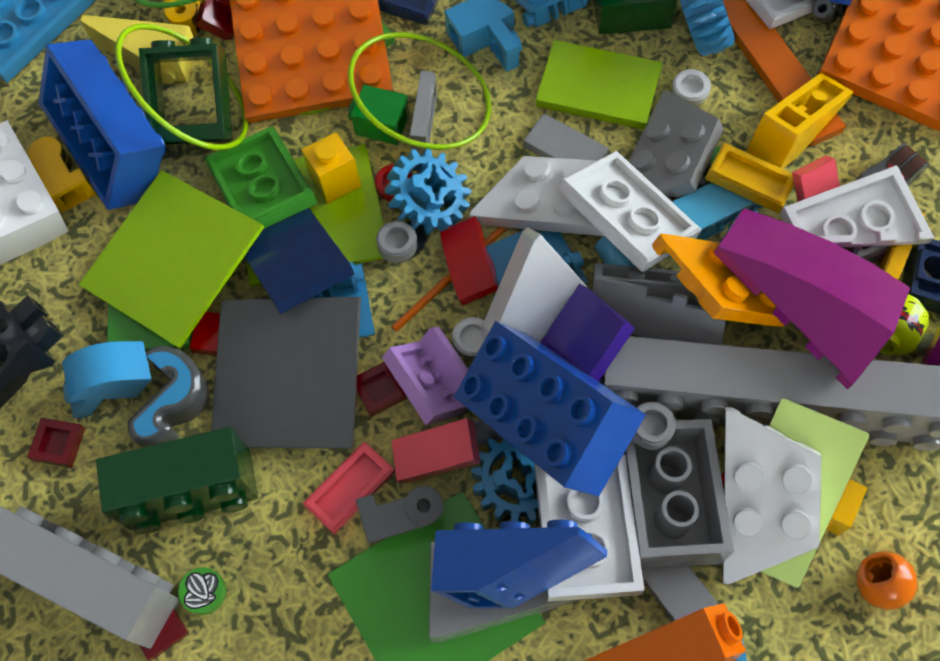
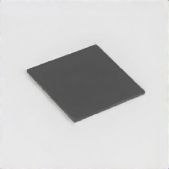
M310 298L282 314L278 312L271 299L221 300L211 431L232 426L248 448L353 449L361 298Z

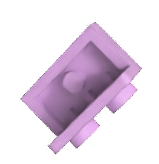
M431 327L418 342L390 347L383 355V361L425 425L457 417L467 409V407L454 398V395L468 368L440 327Z

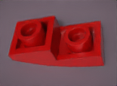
M476 216L441 231V241L447 266L457 297L462 306L496 292L499 286L494 262L487 253L482 225Z

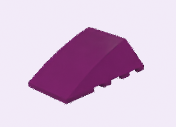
M745 208L738 214L713 252L755 296L763 292L776 305L772 313L784 326L792 321L810 340L805 347L818 361L825 355L839 369L840 373L835 378L846 389H849L894 334L910 287L873 263L829 240L789 223Z

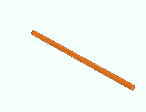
M498 227L485 239L486 246L495 242L509 228ZM450 273L391 327L396 332L400 330L452 281Z

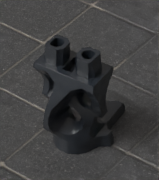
M29 295L13 309L0 300V408L26 383L30 373L54 365L56 361L49 350L64 337L60 329L47 319L49 314L46 309Z

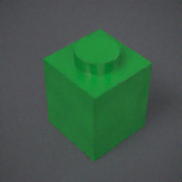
M363 85L359 97L367 110L387 128L402 135L410 115L407 95ZM352 99L348 117L353 123L355 135L394 145L399 144V140L384 133L369 121L359 109L355 100Z

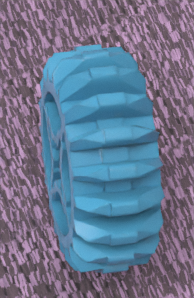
M680 0L694 44L701 55L706 56L711 53L714 55L724 51L727 47L733 46L735 37L723 0Z

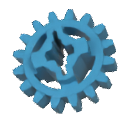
M413 149L407 157L402 155L397 160L386 177L390 183L385 188V193L394 195V198L388 204L389 208L399 207L402 212L397 219L402 221L408 217L412 220L411 226L414 230L420 224L424 225L426 234H431L436 227L441 232L448 229L451 225H456L463 217L462 214L470 206L465 199L471 194V189L462 187L467 176L466 174L457 175L455 170L458 163L453 162L450 165L445 163L446 158L443 152L437 158H434L431 149H426L421 156ZM417 171V174H413L411 178H407V175L409 173ZM448 203V209L440 212V207Z
M491 438L488 439L487 447L489 454L479 451V464L482 467H474L471 470L472 478L481 481L473 486L474 496L485 495L480 503L481 509L486 511L492 507L496 508L494 517L497 522L503 519L506 514L511 516V521H519L520 517L526 516L529 524L534 525L536 513L539 511L538 500L534 498V489L536 487L535 463L521 454L506 439L503 438V442L500 444ZM503 456L504 463L501 469L493 471V475H490L495 462ZM513 462H515L517 470H520V473L526 476L525 493L521 485H518L517 480L512 479ZM506 494L517 500L518 505L508 503L498 496Z

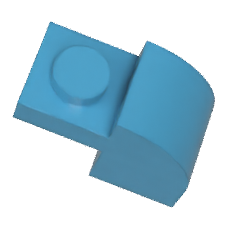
M467 0L444 10L446 33L460 54L466 57L489 46L506 72L519 67V54L522 51V44L519 36L514 31V12L510 7L498 0Z
M143 341L99 343L77 350L62 361L65 376L63 395L66 403L71 405L73 418L91 416L103 399L137 398L151 380Z

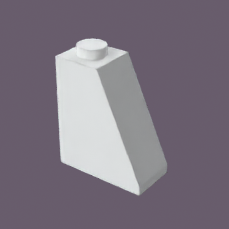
M527 227L520 235L482 326L489 332L496 320L527 333L541 342L579 283L585 287L587 286L541 234Z

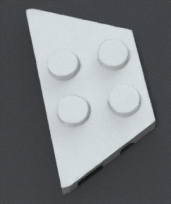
M523 156L471 210L470 218L476 216L480 224L484 226L526 229L529 227L532 230L604 236L557 191L562 179L596 162V160Z
M725 407L724 496L734 552L723 562V583L731 584L819 548L822 459L819 451L801 442H795L768 425L764 426L742 415L740 411Z

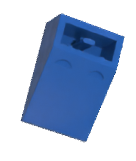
M550 520L547 522V527L530 528L528 523L519 521L501 522L500 529H483V526L477 523L454 524V530H436L431 591L467 608L514 609L607 557V549L592 538L591 534L578 527L576 522L570 520Z

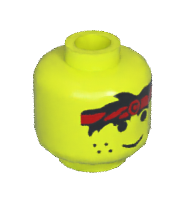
M908 294L895 332L879 351L880 353L886 355H907L917 348L929 325V315L918 299Z

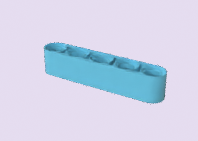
M712 182L693 193L672 201L702 229L697 239L702 238L703 240L726 230L724 226L729 221H734L744 208L759 213L757 210L763 207ZM605 236L596 243L595 250L604 264L636 267Z

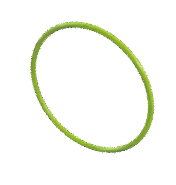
M134 24L120 33L115 45V56L119 72L131 94L152 118L179 138L206 149L228 150L236 147L244 140L248 131V121L245 119L243 99L229 76L228 85L239 102L243 127L239 137L227 144L203 142L173 127L145 102L128 77L121 51L125 37L136 30H154L170 35L190 45L188 38L173 30L154 24Z
M385 33L364 42L354 52L350 60L348 83L353 99L369 121L394 139L419 148L447 150L458 148L474 141L488 125L492 104L484 79L468 59L443 42L415 33ZM391 38L421 40L446 50L464 63L481 84L486 102V113L482 124L471 136L449 144L424 143L392 131L367 110L358 96L353 73L359 55L370 45Z

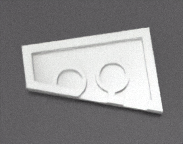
M897 165L785 206L780 212L784 222L829 240L840 247L928 244L935 239Z

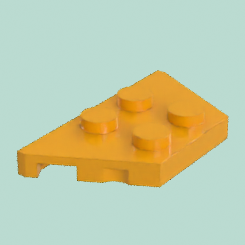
M660 233L652 243L653 250L658 256L668 253L681 267L676 277L686 289L697 297L698 303L712 319L784 327L772 313L776 305L763 292L755 296L713 253L720 242Z

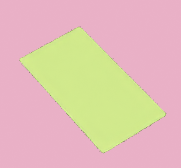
M781 399L769 426L793 441L801 442L819 451L822 456L821 542L866 445L869 433L787 399ZM817 548L760 572L798 588Z

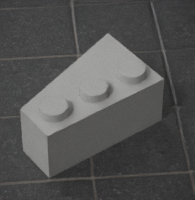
M595 263L592 291L635 327L632 335L653 339L722 345L726 320L712 319L698 303L697 297L686 289L676 277L679 271L649 268L641 272L637 267Z

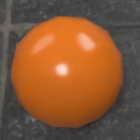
M881 551L872 553L862 560L856 571L857 587L860 595L873 607L886 611L903 608L913 600L918 589L917 575L913 565L903 556L894 552Z

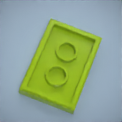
M554 40L536 97V107L644 130L648 123L663 62Z

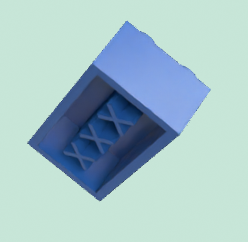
M91 39L46 44L38 104L107 210L137 204L158 175L161 159L165 154V145L162 137L154 131L147 121L142 108L136 105L127 92L124 82L118 79L109 66L106 56L100 53Z
M496 320L454 395V398L563 487L598 497L646 416L645 413L529 334Z

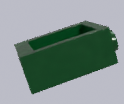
M212 38L189 39L190 45L175 46V41L157 40L151 42V48H139L143 99L165 121L160 63L212 60L217 123L178 125L173 127L203 142L231 141L233 133L225 49L217 43L213 44ZM145 111L147 121L154 131L162 137L164 145L189 143L164 128Z

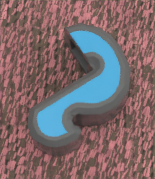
M154 346L145 351L150 363L169 381L128 420V434L140 448L179 439V435L172 427L194 420L203 412L209 400L207 380L192 359L180 349L171 346Z

